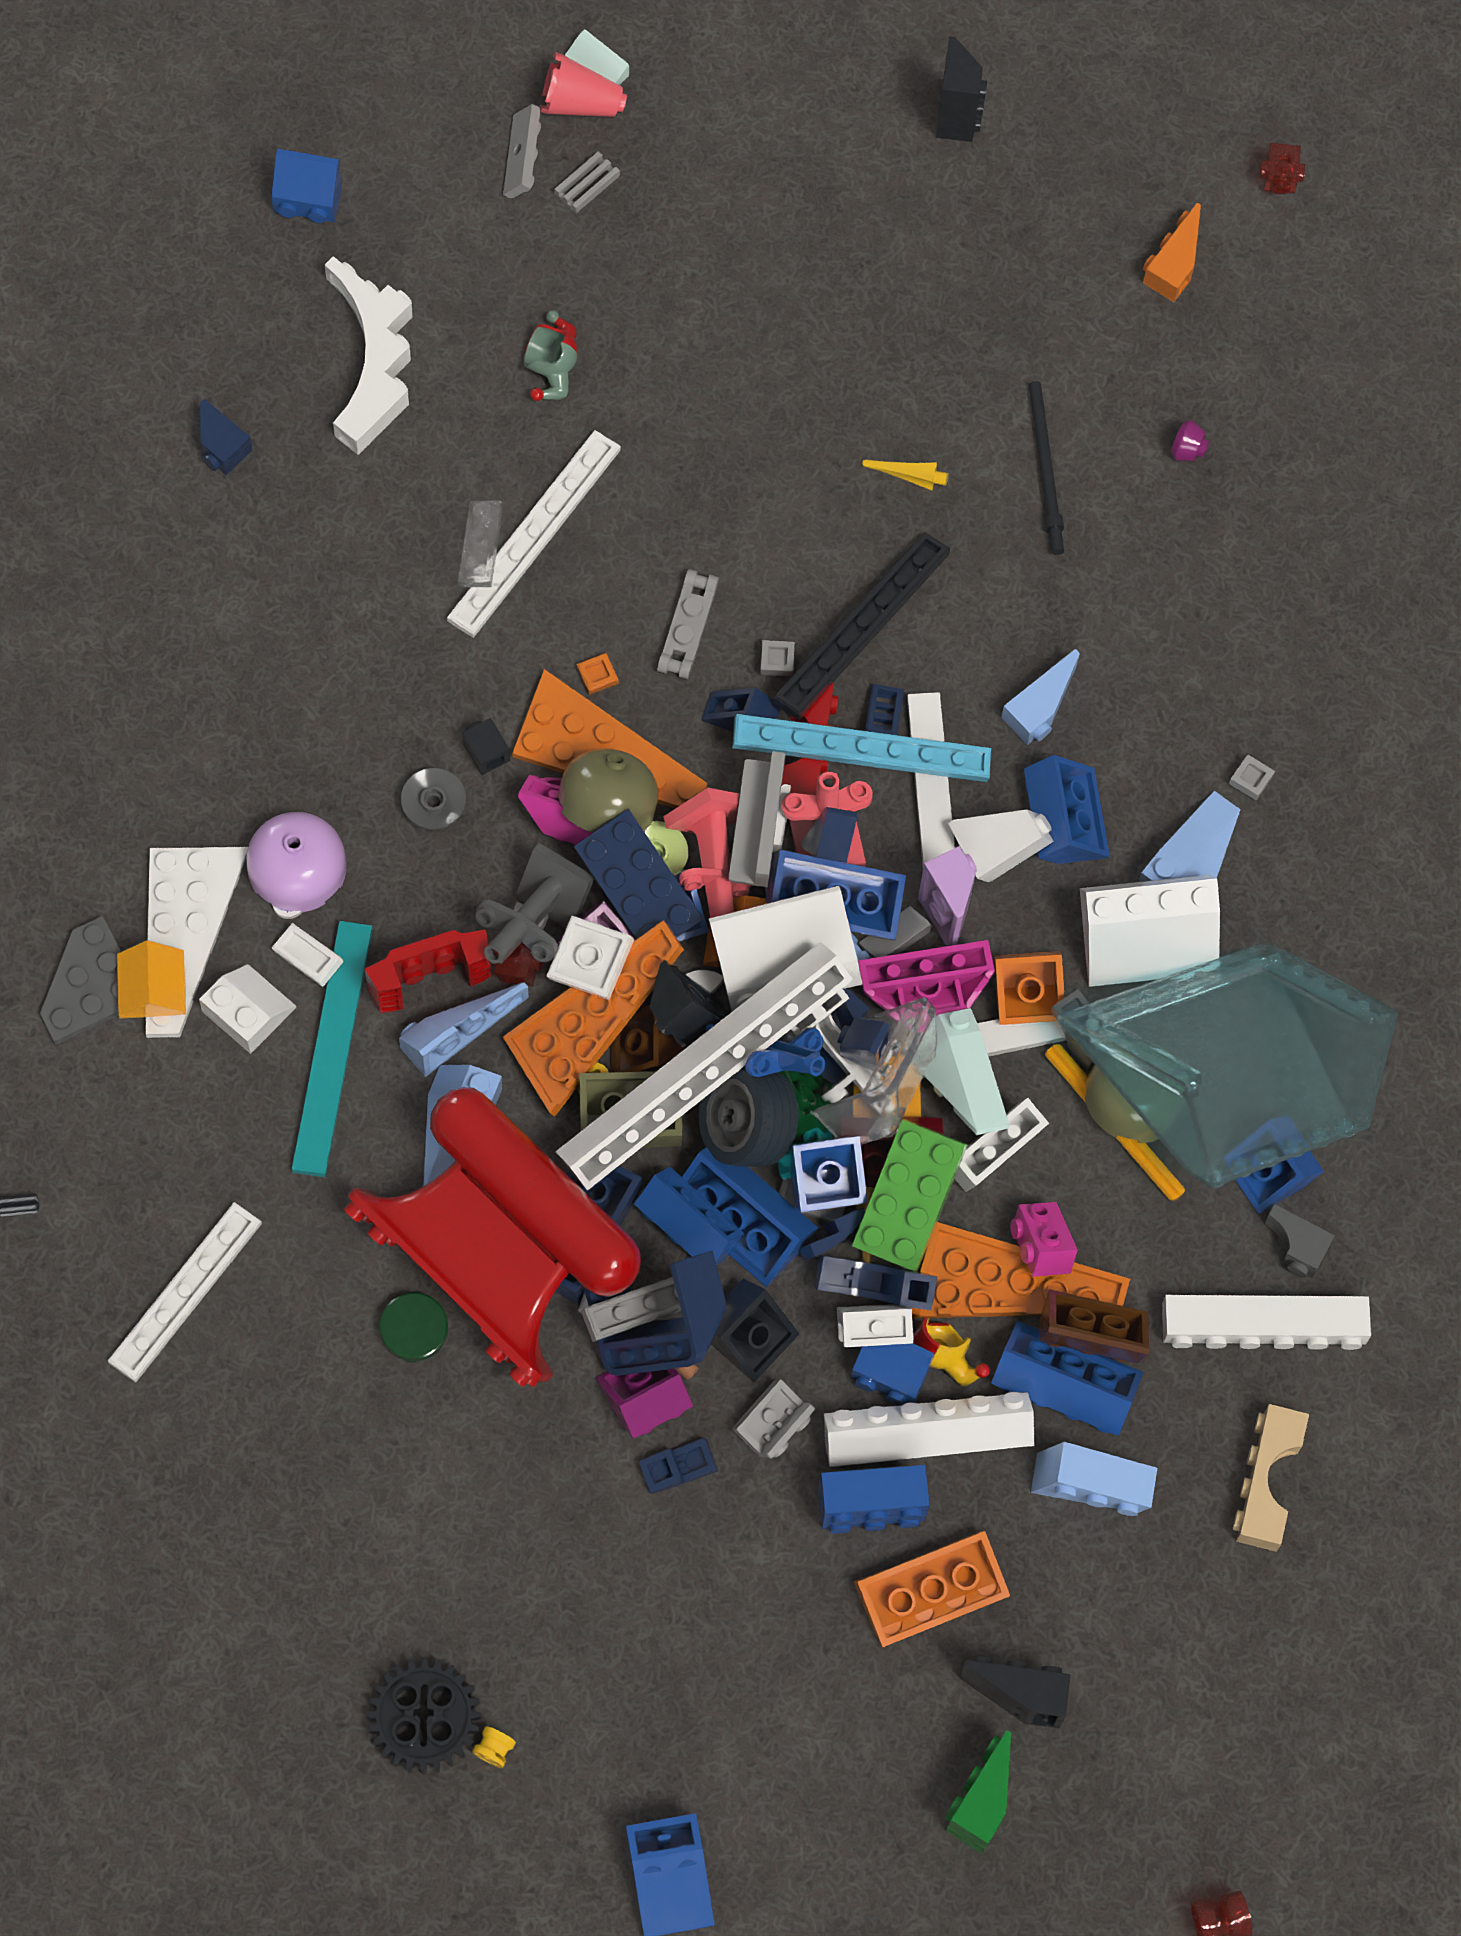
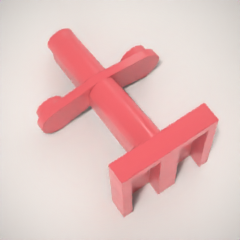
M825 772L821 776H817L816 796L799 793L787 794L782 800L781 809L783 815L789 820L795 852L813 856L801 848V842L824 809L831 807L852 812L864 809L872 802L871 787L863 781H856L839 790L837 773ZM825 779H832L833 786L827 787L823 784V781ZM856 822L847 863L865 867L866 861Z
M713 788L703 790L663 816L667 829L695 833L697 836L702 868H692L682 872L679 875V882L688 891L699 889L705 885L710 918L733 913V898L748 895L749 888L751 887L748 884L732 883L729 881L730 859L727 827L737 821L740 794Z

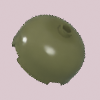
M595 749L579 755L567 766L561 779L557 799H559L563 806V815L573 824L594 833L628 809L635 816L643 830H646L654 818L658 802V786L651 770L637 757L615 749Z
M1130 1041L1111 1047L1096 1061L1087 1076L1085 1102L1094 1121L1108 1134L1115 1138L1119 1135L1128 1139L1139 1140L1138 1143H1148L1164 1137L1175 1126L1185 1109L1188 1088L1182 1068L1167 1051L1151 1043Z

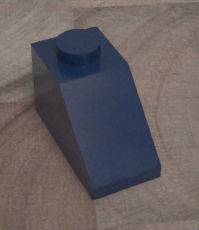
M203 399L200 402L202 459L211 470L216 471L219 469L227 475L252 451L251 438L207 400Z
M756 687L716 691L711 693L701 720L734 731L736 714L777 719L780 708L774 705L773 700Z
M855 1017L851 1026L845 1025L839 1035L837 1043L841 1044V1056L877 1073L892 1045L891 1025L882 1021Z

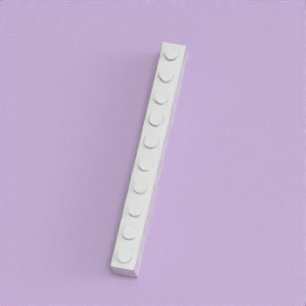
M821 942L818 943L559 1148L556 1153L572 1175L586 1190H589L743 1068L748 1057L754 1051H763L850 983L853 980L837 955Z

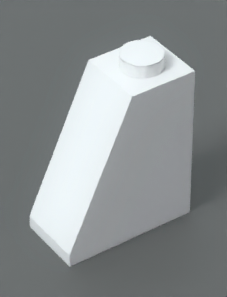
M1030 810L956 819L948 823L965 855L969 854L974 860L977 872H975L977 879L986 882L993 881L1054 842L1049 834V831L1052 829L1048 820L1043 814Z

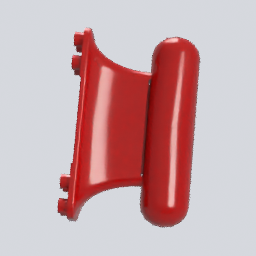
M470 1087L454 1089L438 1099L430 1117V1130L438 1144L455 1161L442 1174L424 1187L402 1196L385 1198L377 1196L367 1189L354 1188L348 1194L351 1202L344 1208V1211L356 1222H360L362 1219L368 1224L373 1222L374 1225L367 1233L379 1245L383 1246L386 1242L391 1247H394L395 1244H398L481 1327V1331L492 1341L485 1349L487 1354L498 1363H501L503 1360L507 1363L513 1361L516 1366L509 1372L511 1378L522 1387L526 1384L535 1387L538 1382H548L554 1375L542 1355L539 1332L545 1310L561 1282L571 1273L587 1290L595 1295L612 1296L621 1293L633 1284L638 1275L641 1265V1253L634 1240L485 1094Z

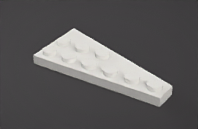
M248 847L150 848L148 941L184 950L186 1015L146 1017L147 1038L181 1036L193 1004L195 993L205 972V966L212 953L228 910L230 899L240 878L239 875L243 864L247 859Z

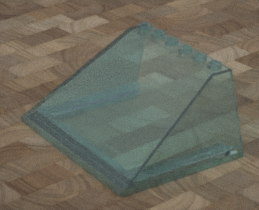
M1261 943L1058 1014V1021L1184 1169L1206 1186L1217 1188L1223 1186L1224 1183L1240 1177H1247L1258 1170L1273 1167L1279 1162L1292 1157L1302 1156L1305 1152L1328 1146L1329 1143L1345 1137H1352L1355 1133L1368 1129L1374 1112L1398 1011L1271 943Z

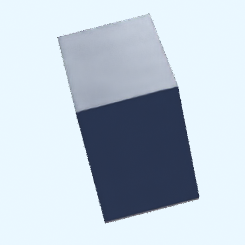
M826 807L802 840L801 848L816 858L847 863L857 821V812Z

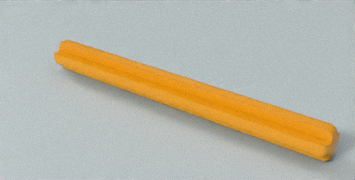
M1060 1044L1051 1046L1045 1053V1056L1085 1101L1087 1075ZM1117 1136L1116 1139L1169 1200L1175 1201L1183 1195L1185 1188L1146 1143H1138L1139 1140Z

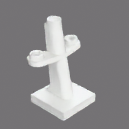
M841 989L780 1037L779 1040L784 1042L792 1041L806 1028L818 1029L823 1037L822 1047L847 1074L846 1077L821 1096L825 1102L829 1100L834 1105L848 1094L845 1087L853 1081L883 1117L898 1105L895 1101L896 1097L875 1072L842 1057L840 1054L841 1044L837 1043L841 1030L835 1024L831 1013L849 999L848 995ZM892 1040V1045L882 1062L883 1065L899 1053L895 1048L897 1044L894 1040Z

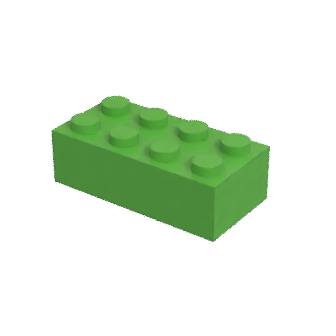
M903 1119L852 1246L914 1272L918 1271L968 1144Z

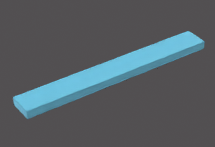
M736 714L734 719L732 748L765 753H772V751L783 752L787 756L987 782L990 778L991 748Z

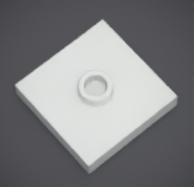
M571 916L547 977L558 983L609 1000L634 938Z

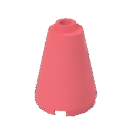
M554 53L553 57L557 60V64L550 63L542 96H546L545 102L547 104L546 106L540 104V113L615 117L617 111L623 112L627 94L622 93V86L561 53Z

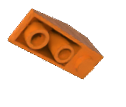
M1196 203L1190 212L1187 210L1183 212L1176 226L1178 228L1173 234L1167 233L1160 244V252L1156 256L1152 254L1143 266V271H1145L1143 284L1172 302H1175L1191 281L1201 209L1199 203Z

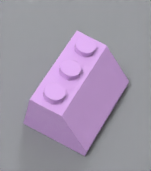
M960 846L924 863L918 895L919 902L946 946L958 944L972 895L975 872H977L974 860L969 854L964 855Z

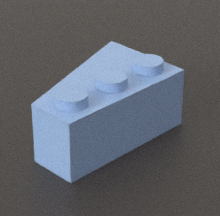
M1062 1442L1037 1453L1031 1493L1083 1502L1094 1507L1114 1508L1120 1514L1137 1516L1139 1512L1147 1510L1152 1506L1157 1468Z

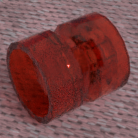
M1240 1890L1222 1894L1219 1901L1216 1902L1211 1897L1191 1902L1192 1919L1197 1936H1252L1249 1909L1245 1897Z

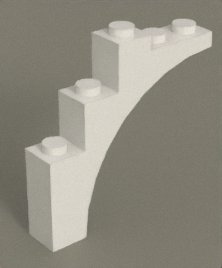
M332 257L325 264L326 279L345 297L355 312L364 333L366 345L365 363L359 385L347 407L333 422L334 435L359 455L409 405L408 388L395 376L411 361L410 345L403 336L396 333L413 317L412 302L401 290L396 291L389 285L380 292L371 281H364L357 276L355 270L348 263H341L335 257Z

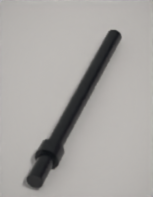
M1034 381L1029 383V391L1047 515L1044 518L1045 531L1050 536L1052 554L1060 555L1064 553L1062 537L1064 522L1063 516L1059 514L1041 382Z

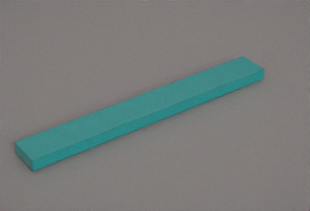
M339 921L334 953L341 957L344 962L331 976L327 984L292 1173L326 1178L372 936V925Z

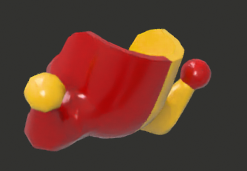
M924 1317L917 1330L913 1331V1344L934 1353L930 1367L943 1369L960 1386H967L979 1378L989 1375L990 1368L985 1363L978 1364L976 1369L970 1367L965 1359V1354L971 1339L966 1337L963 1340L950 1324L928 1323L930 1318Z

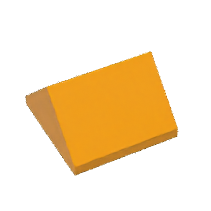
M147 940L117 954L119 1019L186 1015L184 950Z

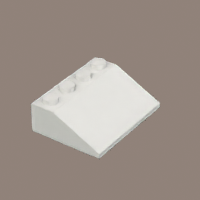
M1211 875L1080 888L1089 987L1219 973L1220 907L1217 878Z
M839 886L709 918L732 1012L820 942L837 955L853 979L842 989L862 985L858 960Z

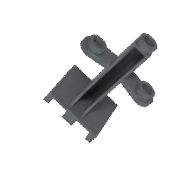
M539 843L533 849L515 898L522 901L524 905L518 911H514L495 901L484 900L476 909V920L481 926L501 930L484 949L486 959L491 963L500 962L502 964L523 942L531 950L536 960L540 962L551 961L558 950V944L553 937L537 925L548 915L549 919L567 928L571 916L579 918L595 877ZM492 950H496L498 955L494 954Z

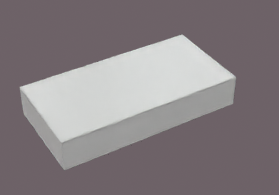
M293 923L272 947L276 954L322 987L344 962L341 957Z

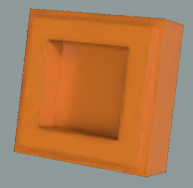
M607 653L577 664V670L589 695L619 684V679Z

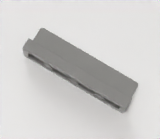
M772 751L771 762L745 760L729 871V881L732 883L768 887L784 770L785 753Z

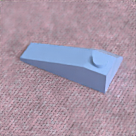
M1214 791L1141 872L1139 882L1211 875L1217 878L1241 809Z
M523 982L426 1017L418 1024L413 1022L401 1032V1037L399 1038L400 1048L419 1071L427 1077L440 1065L529 998L528 986Z
M472 1065L439 1066L428 1093L424 1186L436 1179L455 1161L438 1144L430 1130L431 1112L438 1099L451 1090L470 1087L485 1094L496 1105L502 1091L501 1075Z

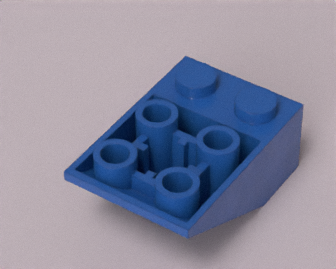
M696 1813L626 1826V1838L644 1936H663L715 1926Z

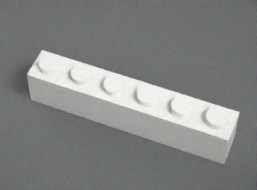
M1165 1295L1162 1302L1163 1343H1172L1174 1348L1192 1347V1343H1206L1207 1348L1218 1349L1226 1347V1343H1240V1347L1244 1349L1258 1348L1260 1344H1274L1276 1349H1290L1294 1347V1344H1307L1309 1349H1325L1328 1347V1344H1341L1343 1349L1354 1350L1361 1348L1362 1344H1366L1371 1337L1369 1297Z
M1009 1392L1005 1395L974 1396L959 1400L942 1399L930 1403H906L901 1406L891 1407L874 1406L862 1410H838L833 1413H824L825 1446L830 1467L1034 1446V1416L1028 1392Z

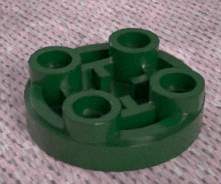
M407 1293L400 1295L386 1306L381 1315L380 1334L382 1341L390 1353L406 1362L414 1363L428 1359L442 1348L447 1339V1315L440 1303L426 1294Z

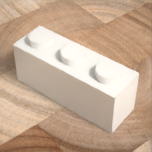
M1029 1098L1018 1103L1006 1113L1009 1129L984 1133L967 1146L955 1180L965 1192L977 1186L1049 1124Z

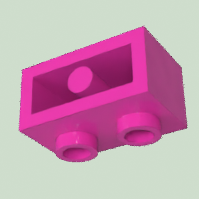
M1057 1202L1018 1205L1015 1219H1012L1010 1224L1012 1237L1017 1239L1021 1249L1022 1261L1027 1263L1032 1277L1070 1274L1078 1249Z

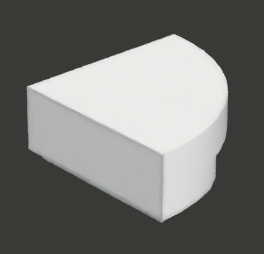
M697 970L686 974L712 994L724 983L722 975L709 970Z

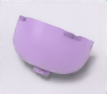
M288 812L269 819L260 826L249 843L247 870L250 884L256 894L258 893L264 900L282 910L307 912L323 906L325 901L338 888H341L345 879L346 856L341 838L329 823L313 814ZM294 845H299L298 848H292Z

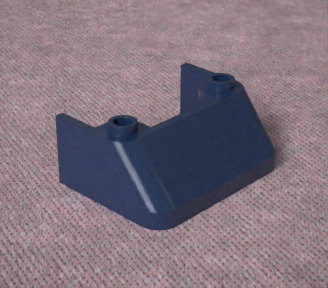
M707 1251L670 1264L683 1317L659 1321L654 1320L597 1341L603 1365L610 1374L619 1376L689 1367L703 1361L726 1312V1300L713 1251ZM629 1286L621 1293L612 1296H598L584 1287L588 1306L631 1292Z

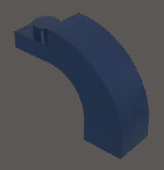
M819 1255L814 1289L867 1297L899 1306L932 1311L937 1276L878 1263Z

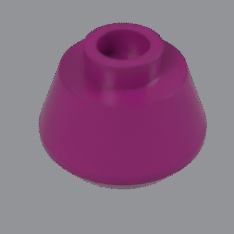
M1193 420L1183 422L1176 435L1171 449V455L1176 461H1195L1197 457L1203 458L1207 451L1210 440L1205 439L1206 432Z

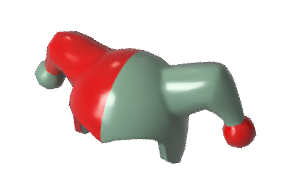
M555 310L547 313L546 320L551 324H555L557 328L538 324L530 336L524 353V366L544 375L550 384V387L545 390L537 387L531 390L530 397L534 401L542 399L561 400L566 398L569 389L568 372L574 367L578 357V348L575 341L576 327L560 318L559 313Z

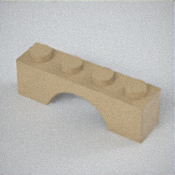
M1272 1404L1268 1405L1264 1414L1258 1413L1254 1433L1260 1434L1257 1446L1251 1445L1247 1465L1253 1466L1250 1479L1244 1477L1240 1491V1498L1245 1499L1243 1511L1237 1510L1233 1523V1530L1238 1531L1236 1542L1275 1552L1281 1546L1288 1511L1281 1507L1271 1495L1268 1486V1472L1270 1466L1278 1459L1299 1453L1303 1445L1309 1414Z

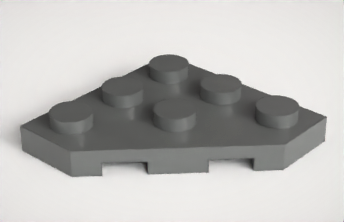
M103 916L72 930L40 1012L41 1018L55 1045L119 1015L117 954L121 950Z

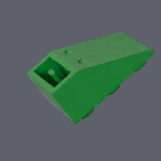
M1006 1730L1002 1738L995 1735L982 1758L986 1762L983 1768L978 1765L975 1767L963 1790L968 1792L965 1798L958 1795L945 1817V1820L950 1822L946 1832L980 1854L986 1849L1006 1814L1011 1732Z

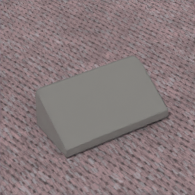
M909 906L900 913L896 940L868 935L858 945L863 951L866 950L871 958L900 954L928 934L931 924Z

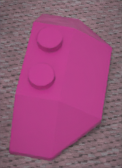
M529 775L519 791L518 797L543 834L575 845L593 834L573 824L563 815V806L559 799H557L561 783L560 778H539L538 776Z
M988 940L858 960L864 994L902 1024L934 1019L939 1014L971 1008L995 971Z

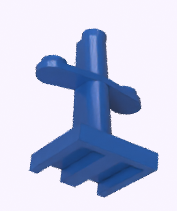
M713 1024L707 1025V1026H706V1031L710 1030V1029H711L712 1027H714L715 1025H713ZM806 1028L789 1043L777 1040L763 1051H754L747 1059L746 1071L748 1075L753 1077H761L784 1070L818 1076L825 1068V1060L820 1056L819 1051L823 1045V1037L818 1029Z

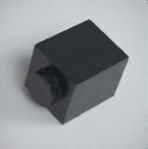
M491 718L483 722H473L462 732L463 745L481 775L510 761V749Z

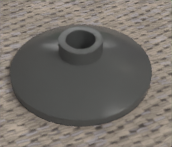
M428 768L415 773L407 780L401 792V805L406 817L416 826L428 830L443 829L452 825L461 817L466 806V791L462 782L453 773L440 768ZM431 799H437L440 801V804L437 807H430L428 802Z

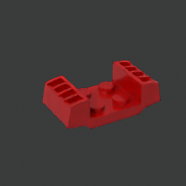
M486 929L468 933L451 930L390 950L386 959L365 968L368 993L379 1011L385 1013L404 1009L401 983L405 982L406 985L416 984L422 981L425 975L434 972L438 975L446 974L453 971L455 965L462 964L470 987L490 978V961L484 955V949L488 946Z

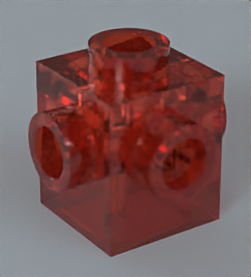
M1270 143L1266 160H1261L1259 178L1265 179L1264 191H1272L1276 194H1295L1298 182H1303L1305 174V164L1300 163V145Z
M523 942L502 964L500 962L494 963L496 965L495 974L501 982L516 985L524 982L528 987L534 986L536 972L541 971L543 967V962L536 960L531 950Z

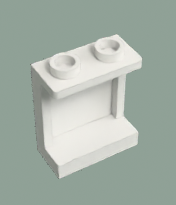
M896 1304L837 1307L838 1338L843 1342L844 1347L913 1343L912 1309L910 1307Z

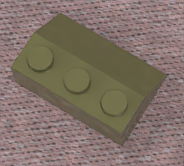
M655 1072L580 1073L581 1131ZM682 1116L642 1148L682 1147Z

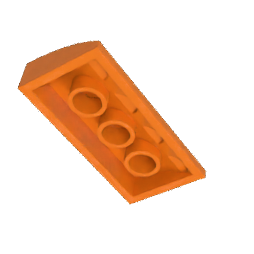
M985 1531L976 1532L853 1581L881 1647L1010 1596Z

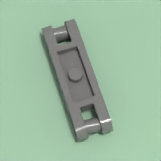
M688 569L667 640L660 656L657 672L667 674L670 671L679 674L680 678L689 680L718 587L719 577L709 575V577L698 575V571ZM694 587L704 589V596L692 594ZM673 654L684 656L683 661L672 659Z

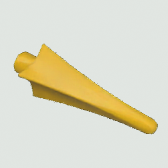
M863 460L862 462L864 467L896 476L929 490H933L934 483L946 486L948 481V473L937 471V462L901 463Z

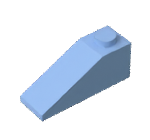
M1076 649L1004 705L1001 718L1027 745L1034 739L1038 742L1051 732V725L1078 663L1080 653Z

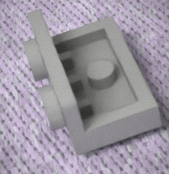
M776 1378L733 1426L732 1430L759 1457L771 1459L781 1455L789 1445L787 1442L795 1432L801 1431L808 1425L811 1420L810 1414L815 1408L810 1403H804L781 1379Z

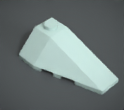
M971 1008L937 1015L906 1044L907 1052L916 1073L921 1078L926 1077L933 1084L934 1091L939 1097L944 1096L954 1106L953 1111L976 1135L1009 1129V1122L981 1031Z

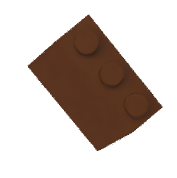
M1049 1289L1039 1320V1341L1053 1347L1063 1346L1076 1349L1084 1354H1098L1111 1357L1119 1362L1139 1363L1150 1351L1148 1312Z

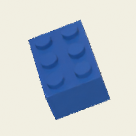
M925 1465L821 1473L818 1488L822 1529H830V1533H847L851 1531V1527L864 1526L866 1531H878L885 1529V1524L899 1523L900 1528L918 1527L920 1522L926 1519L930 1505Z

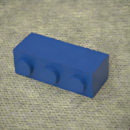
M671 1167L655 1174L634 1203L647 1220L657 1224L673 1243L680 1245L691 1257L707 1251H713L716 1265H719L726 1259L744 1234Z

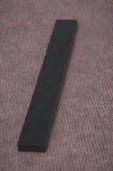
M924 532L773 697V704L795 719L800 720L949 556L950 548Z

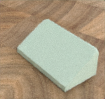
M585 29L579 34L565 54L570 59L618 85L629 77L628 63Z

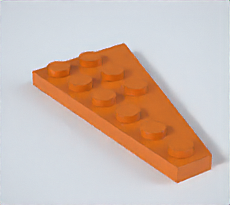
M544 669L513 750V758L564 773L567 766L576 757L587 751L615 749L637 757L651 770L658 786V804L676 809L707 789L708 783Z
M664 920L633 942L609 1000L571 987L503 1036L547 1110L554 1117L580 1085V1073H589L652 992L655 987L660 963L666 960L673 965L683 952L684 948Z
M937 1222L920 1271L937 1276L932 1311L910 1308L912 1309V1318L1041 1316L1049 1289L1123 1306L1130 1279L1075 1262L1070 1274L1032 1277L1027 1263L1022 1261L1020 1246Z

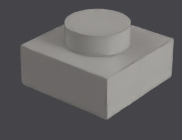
M762 640L761 675L792 677L795 642Z
M1247 755L1232 776L1229 784L1257 801L1273 778L1275 771Z

